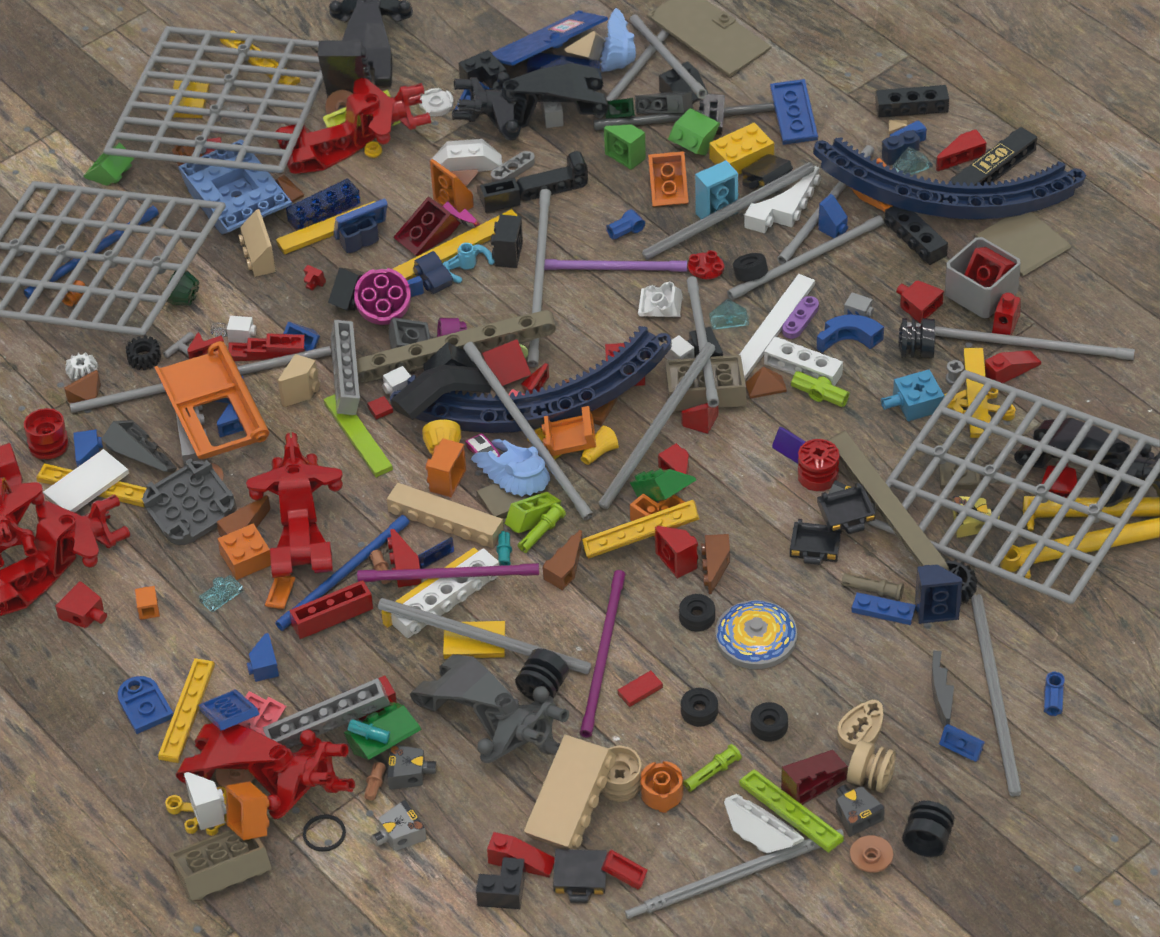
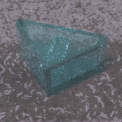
M909 146L892 165V168H896V172L902 170L904 175L906 173L913 175L933 167V164L924 153Z
M726 299L709 313L712 330L749 325L747 310L730 299Z

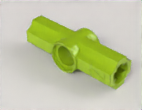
M796 371L791 381L792 387L808 393L810 398L817 402L826 400L844 407L850 395V392L832 385L831 381L823 376L814 378Z

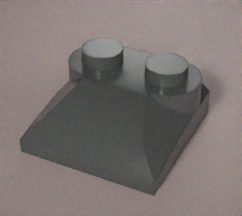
M392 318L390 321L388 334L391 349L430 339L427 322Z

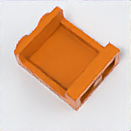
M589 406L581 407L582 416L550 422L549 417L544 416L545 424H542V431L546 438H543V443L549 449L552 456L596 447L594 419Z

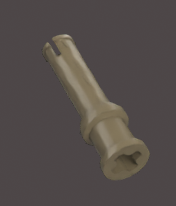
M844 573L842 577V586L878 593L880 597H893L897 601H900L903 595L904 583H890L886 579L876 581Z

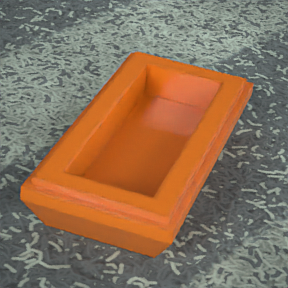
M295 577L275 578L265 606L284 610Z

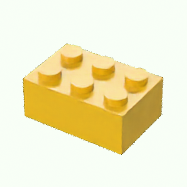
M755 123L709 143V159L715 165L727 160L738 172V175L742 174L741 170L767 154L774 155V142Z

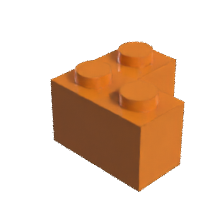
M642 494L630 504V520L634 521L682 504L685 501L674 494L668 499L657 503L645 494Z

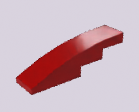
M267 333L266 339L248 338L247 343L229 342L228 350L234 361L272 359L304 351V335Z

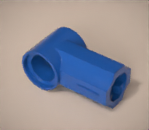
M630 209L623 214L621 219L607 225L606 229L609 237L614 240L631 231L633 233L642 231L645 227V221L633 209Z
M1056 671L1050 672L1047 675L1044 687V712L1050 716L1062 714L1065 678L1060 672Z

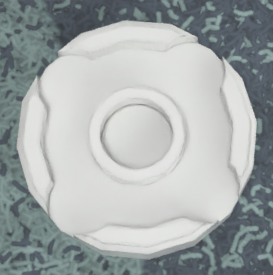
M440 88L425 91V94H422L420 99L422 104H419V108L424 114L428 112L430 116L434 117L447 114L454 106L452 94L447 90L446 92L442 91Z

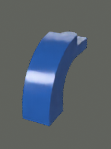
M861 315L834 317L825 322V331H821L818 334L817 350L823 353L836 342L845 339L859 341L871 349L883 340L884 326L871 318Z

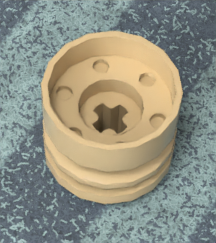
M860 740L850 761L847 782L862 786L866 779H868V788L870 790H873L876 786V791L883 793L894 773L896 751L889 749L886 753V748L881 747L877 754H875L874 744Z
M621 745L612 746L608 749L616 755L615 764L609 770L607 783L601 792L609 800L616 802L628 801L634 798L641 790V759L636 751L629 747Z

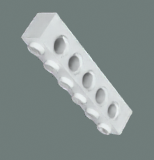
M483 548L457 567L499 566V561ZM498 576L439 578L403 604L441 616L449 612L458 603L466 600L475 591H479L485 584L495 580ZM391 613L392 625L407 639L428 625Z

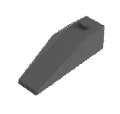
M133 420L113 421L101 439L111 451L118 452L165 472L176 471L177 469L164 453L156 450L158 445L155 442H150L147 439L149 435Z

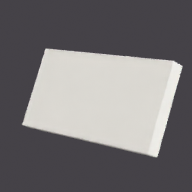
M103 449L43 493L51 503L75 513L127 476L129 471Z

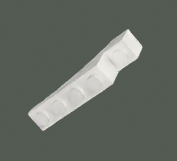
M814 166L815 169L812 173L804 176L797 184L782 194L763 202L751 203L745 213L744 228L765 233L768 227L772 226L773 222L793 227L795 221L800 219L802 209L806 208L808 198L813 196L815 186H818L820 183L819 167Z

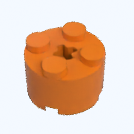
M663 761V763L659 764L653 762L643 769L641 773V798L647 806L665 813L681 802L683 798V777L678 766L671 762Z

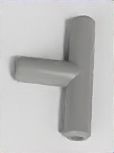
M188 332L165 350L163 355L169 358L178 350L188 355V346L185 344L194 338V334Z

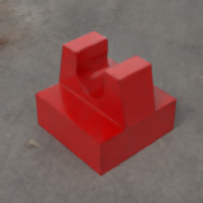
M307 264L304 268V282L308 283L306 288L313 291L317 285L323 287L326 283L323 271Z

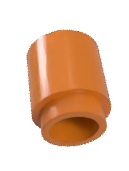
M75 280L73 284L86 286L81 280ZM68 291L62 302L67 306L76 305L84 293Z

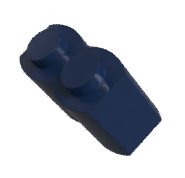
M908 130L898 136L884 139L882 141V159L887 165H894L900 163L903 159L916 157L919 154L920 137L914 130Z
M372 216L361 218L356 223L344 225L339 229L340 243L346 253L356 252L363 246H370L379 240L378 226Z
M434 251L414 261L413 271L416 276L421 277L423 286L427 291L435 294L452 285L453 278Z

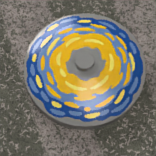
M749 600L735 604L721 615L716 625V644L719 651L727 660L743 668L765 669L776 666L792 654L797 643V627L792 616L781 606L768 601Z

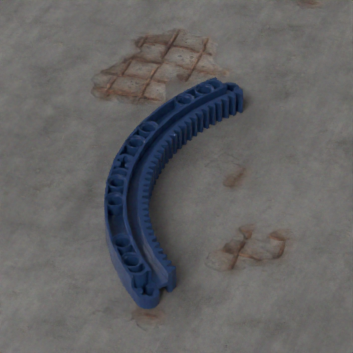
M842 137L835 138L833 145L819 140L815 143L813 154L822 161L820 168L850 188L897 208L945 218L997 219L1042 210L1072 197L1075 189L1084 184L1086 177L1085 172L1078 168L1072 169L1069 172L1065 171L1066 164L1058 161L1056 165L1052 164L1051 168L1047 167L1046 171L1042 169L1040 173L1035 172V176L1033 174H1030L1029 178L1023 176V180L1018 177L1017 181L1011 179L1009 183L1007 180H1004V184L998 181L997 185L994 182H991V185L984 182V186L980 183H977V186H974L973 183L967 186L964 182L960 186L959 182L953 185L951 181L948 184L944 180L938 183L937 179L931 182L930 178L925 181L923 176L917 179L915 174L910 177V173L904 175L902 170L896 172V168L890 170L889 165L883 167L882 162L877 164L876 159L870 160L871 156L864 157V152L859 154V149L853 150V145L847 146L848 142H842Z
M639 326V332L634 331V337H629V342H624V347L619 346V352H613L614 357L608 355V361L601 360L602 365L595 364V370L590 367V373L583 371L582 377L577 374L576 380L570 377L569 383L563 380L561 386L555 383V388L548 385L547 390L541 387L540 392L533 389L532 394L527 390L525 395H522L520 391L517 396L512 392L510 397L532 429L541 428L542 424H545L544 416H548L550 422L581 416V407L589 406L590 410L593 411L605 405L636 385L653 370L672 347L670 335L660 333L655 336L648 332L647 327ZM664 341L667 342V344L663 343V344L660 346V342H664ZM415 375L407 379L408 384L416 379ZM401 390L394 391L390 396V401ZM454 390L440 396L415 418L427 423L435 420H451L460 425L461 431L504 433L522 431L515 420L510 421L514 418L497 394L492 398L491 393L487 397L484 396V393L477 397L475 392L470 396L469 392L463 395L462 391L456 394Z

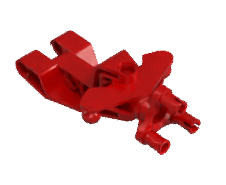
M357 79L354 83L353 94L347 98L345 123L311 132L304 125L295 144V149L292 151L287 163L289 171L293 174L324 171L349 158L375 138L379 144L386 145L391 138V126L397 121L403 123L409 130L416 129L417 126L431 124L428 112L413 116L410 111V106L422 104L420 94H425L422 83L408 87L406 85L401 86L396 97H389L368 79ZM296 125L281 127L276 132L292 134ZM276 139L279 147L286 149L289 141Z
M292 432V438H290V433H287L285 436L286 445L284 446L283 459L275 457L272 459L271 471L252 477L246 482L249 496L253 500L262 499L264 492L267 491L279 495L281 524L284 527L277 547L270 548L272 577L291 576L293 566L312 564V570L315 573L332 572L330 541L326 542L316 524L317 518L312 493L322 485H327L329 490L333 492L339 491L343 486L341 480L343 473L338 468L318 466V458L313 453L304 457L297 441V434Z
M10 443L0 446V568L4 565L1 553L10 547L23 545L26 556L36 555L37 548L34 543L35 536L33 531L19 528L18 524L30 503L41 505L45 501L43 487L40 483H22L23 478Z
M112 495L102 501L97 500L93 502L90 513L83 516L48 501L35 506L39 522L35 536L37 553L0 570V616L27 608L46 592L77 558L76 554L83 557L82 562L84 566L88 568L96 566L99 554L96 541L107 548H111L117 542L130 537V532L126 526L110 532L106 520L110 519V515L106 516V514L109 513V510L120 506L119 498L116 495Z
M213 723L204 724L195 739L196 748L202 752L194 755V757L185 758L176 773L177 779L186 784L184 773L187 772L210 780L216 769L249 770L271 794L267 796L269 800V807L267 809L273 819L282 818L311 787L316 785L323 787L328 793H337L338 791L353 792V789H355V781L352 778L339 779L335 775L332 764V756L346 757L348 755L349 749L347 744H332V742L321 741L312 730L308 729L300 734V742L303 746L298 752L292 753L290 748L287 749L286 746L239 724L222 731Z

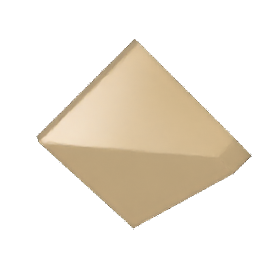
M889 120V134L906 127L907 120Z

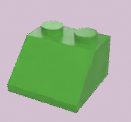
M690 108L675 122L668 140L696 154L707 155L709 143L713 141L720 122Z
M632 124L604 127V145L607 156L631 170L646 159L645 132Z
M120 142L113 146V148L126 149ZM102 153L83 176L86 179L106 186L112 182L116 184L123 177L121 175L122 172H126L132 166L130 163L134 158Z

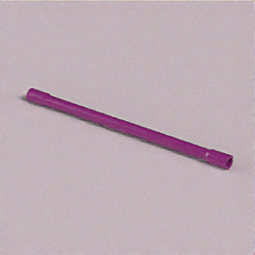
M616 570L613 574L612 589L585 715L580 729V735L585 738L592 736L596 708L621 590L623 589L626 576L622 570Z

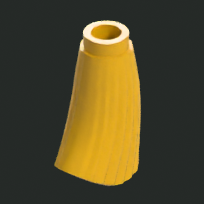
M603 425L596 432V447L585 449L580 458L584 464L590 465L604 453L619 448L616 434L611 428Z

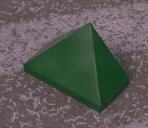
M633 98L607 101L609 110L605 114L606 119L635 116Z

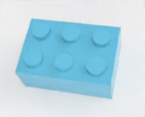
M727 160L695 174L696 214L700 219L738 200V172Z

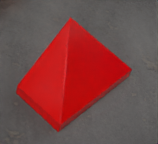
M544 363L521 383L525 393L528 390L532 394L533 389L540 392L541 387L545 385L549 378L548 364Z

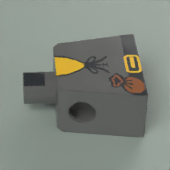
M400 745L390 747L388 767L389 789L423 785L424 774H436V761H425L423 749Z
M842 785L837 789L839 797L836 799V812L849 837L884 820V806L865 788L858 787L851 791L847 785Z

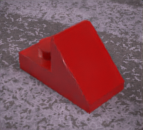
M198 332L187 349L188 358L192 359L208 354V348L213 343L224 342L222 336L203 341Z

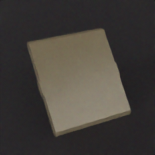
M1031 212L1018 216L1004 217L974 235L975 238L983 237L1019 258L1021 277L1071 248L1069 242Z

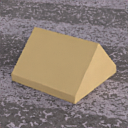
M593 31L566 47L565 51L574 58L598 64L605 40L601 35Z

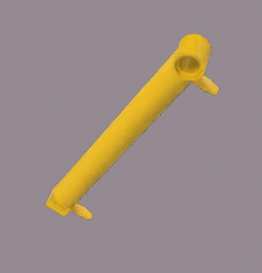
M1024 496L1023 514L1035 496ZM1100 497L1077 498L1075 502L1089 506L1096 504ZM1128 497L1115 506L1104 507L1102 512L1115 517H1121L1134 497ZM1143 497L1131 517H1160V497ZM1050 500L1040 503L1027 523L1028 531L1034 530V519L1055 517L1062 505ZM1070 508L1065 517H1088V515Z
M1160 517L1126 524L1111 548L1159 538ZM1114 527L1087 532L1076 549L1084 553L1099 550ZM1075 535L1054 539L1053 541L1069 546ZM1037 543L1020 547L1012 545L1000 563V567L1010 572L1017 571L1019 567L1021 568ZM1045 546L1033 564L1059 559L1063 553ZM1030 569L1025 575L1027 579L1031 577Z

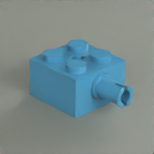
M930 369L894 379L893 395L881 398V405L884 410L899 406L907 421L932 415L945 396Z

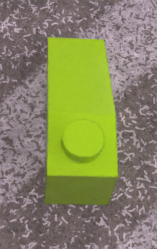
M544 492L511 503L504 524L516 533L530 530L539 523L540 516L546 514L551 509L550 506L553 503L560 505L561 500L549 492Z

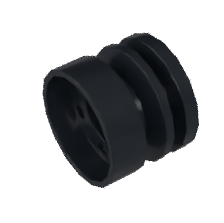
M902 318L898 341L901 357L906 358V351L910 349V357L914 358L916 349H919L921 358H934L935 319H922L920 327H916L915 318H912L911 327H907V318Z
M538 648L529 655L525 665L515 678V685L525 697L532 701H536L533 698V691L538 686L547 688L549 696L554 699L560 689L559 686L562 685L569 673V667L556 653Z
M934 801L914 803L902 835L904 845L910 851L921 856H941L946 851L949 835L954 825L955 817L952 811Z

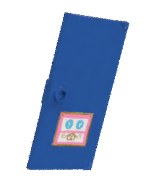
M578 10L568 17L492 52V54L500 63L513 66L550 47L559 48L563 46V43L568 41L569 38L607 21L608 17Z

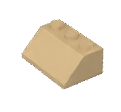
M258 209L241 225V235H238L240 245H244L242 247L244 258H248L246 260L248 270H252L254 277L276 272L272 245L260 209Z

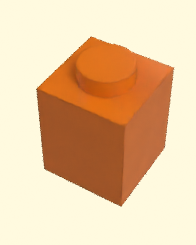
M155 586L135 589L140 620L160 617Z

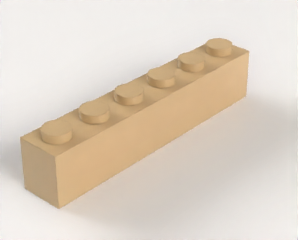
M397 483L387 497L388 512L394 515H404L411 521H417L428 527H434L446 533L457 535L465 540L477 542L482 546L494 548L498 542V535L504 531L502 518L401 483Z

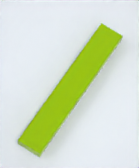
M335 394L323 399L325 406L374 476L378 477L392 471V464L357 415L337 414Z
M755 769L739 780V785L828 853L844 841L843 835Z

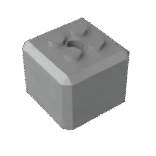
M976 237L946 263L945 296L981 318H989L995 313L1002 294L1009 292L1015 295L1018 292L1020 259L987 239ZM987 247L1013 261L1016 265L991 287H984L964 275L975 248Z

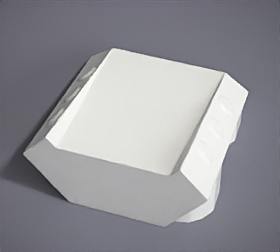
M666 282L658 288L651 285L641 289L638 315L681 318L680 312L683 299L681 289L674 286L672 282Z

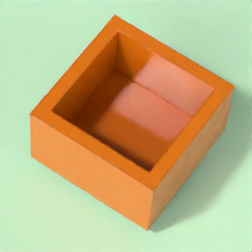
M442 438L439 445L435 446L432 458L428 459L426 463V470L428 471L427 483H429L430 492L452 497L466 471L464 444Z
M254 523L217 538L220 554L236 580L271 566L270 549Z
M250 781L227 785V826L243 840L267 836V828L269 827L267 808L269 807L268 797Z

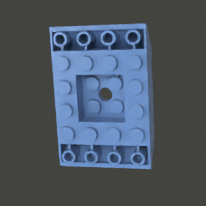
M241 139L232 144L242 145L244 141ZM215 150L201 157L235 161L239 152ZM246 153L243 162L261 164L253 153ZM190 163L178 166L186 187L194 199L225 203L226 207L214 225L221 235L240 228L255 210L260 209L263 218L292 205V201L269 172ZM201 207L210 219L215 209Z

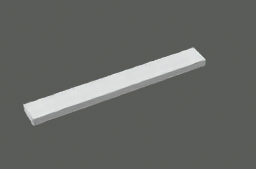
M798 274L739 355H741L745 380L763 357L765 349L774 336L777 337L783 323L801 299L806 297L814 287V279Z

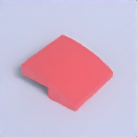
M249 691L245 698L258 708L260 715L238 724L266 736L263 727L278 721L286 706L270 697L265 700Z

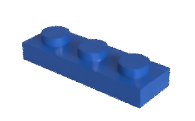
M858 592L852 605V613L911 625L916 610V605Z

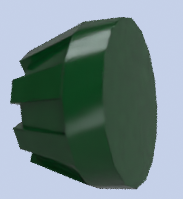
M176 271L172 274V276H171L169 282H170L171 279L173 278V276H174V274L176 273ZM185 271L166 302L173 305L190 306L196 298V292L199 291V280L190 272Z

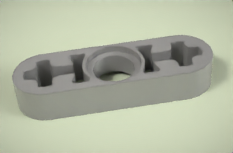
M523 151L498 166L491 172V181L496 182L515 178L534 166V154L531 151ZM512 166L517 167V169L510 170L508 168Z

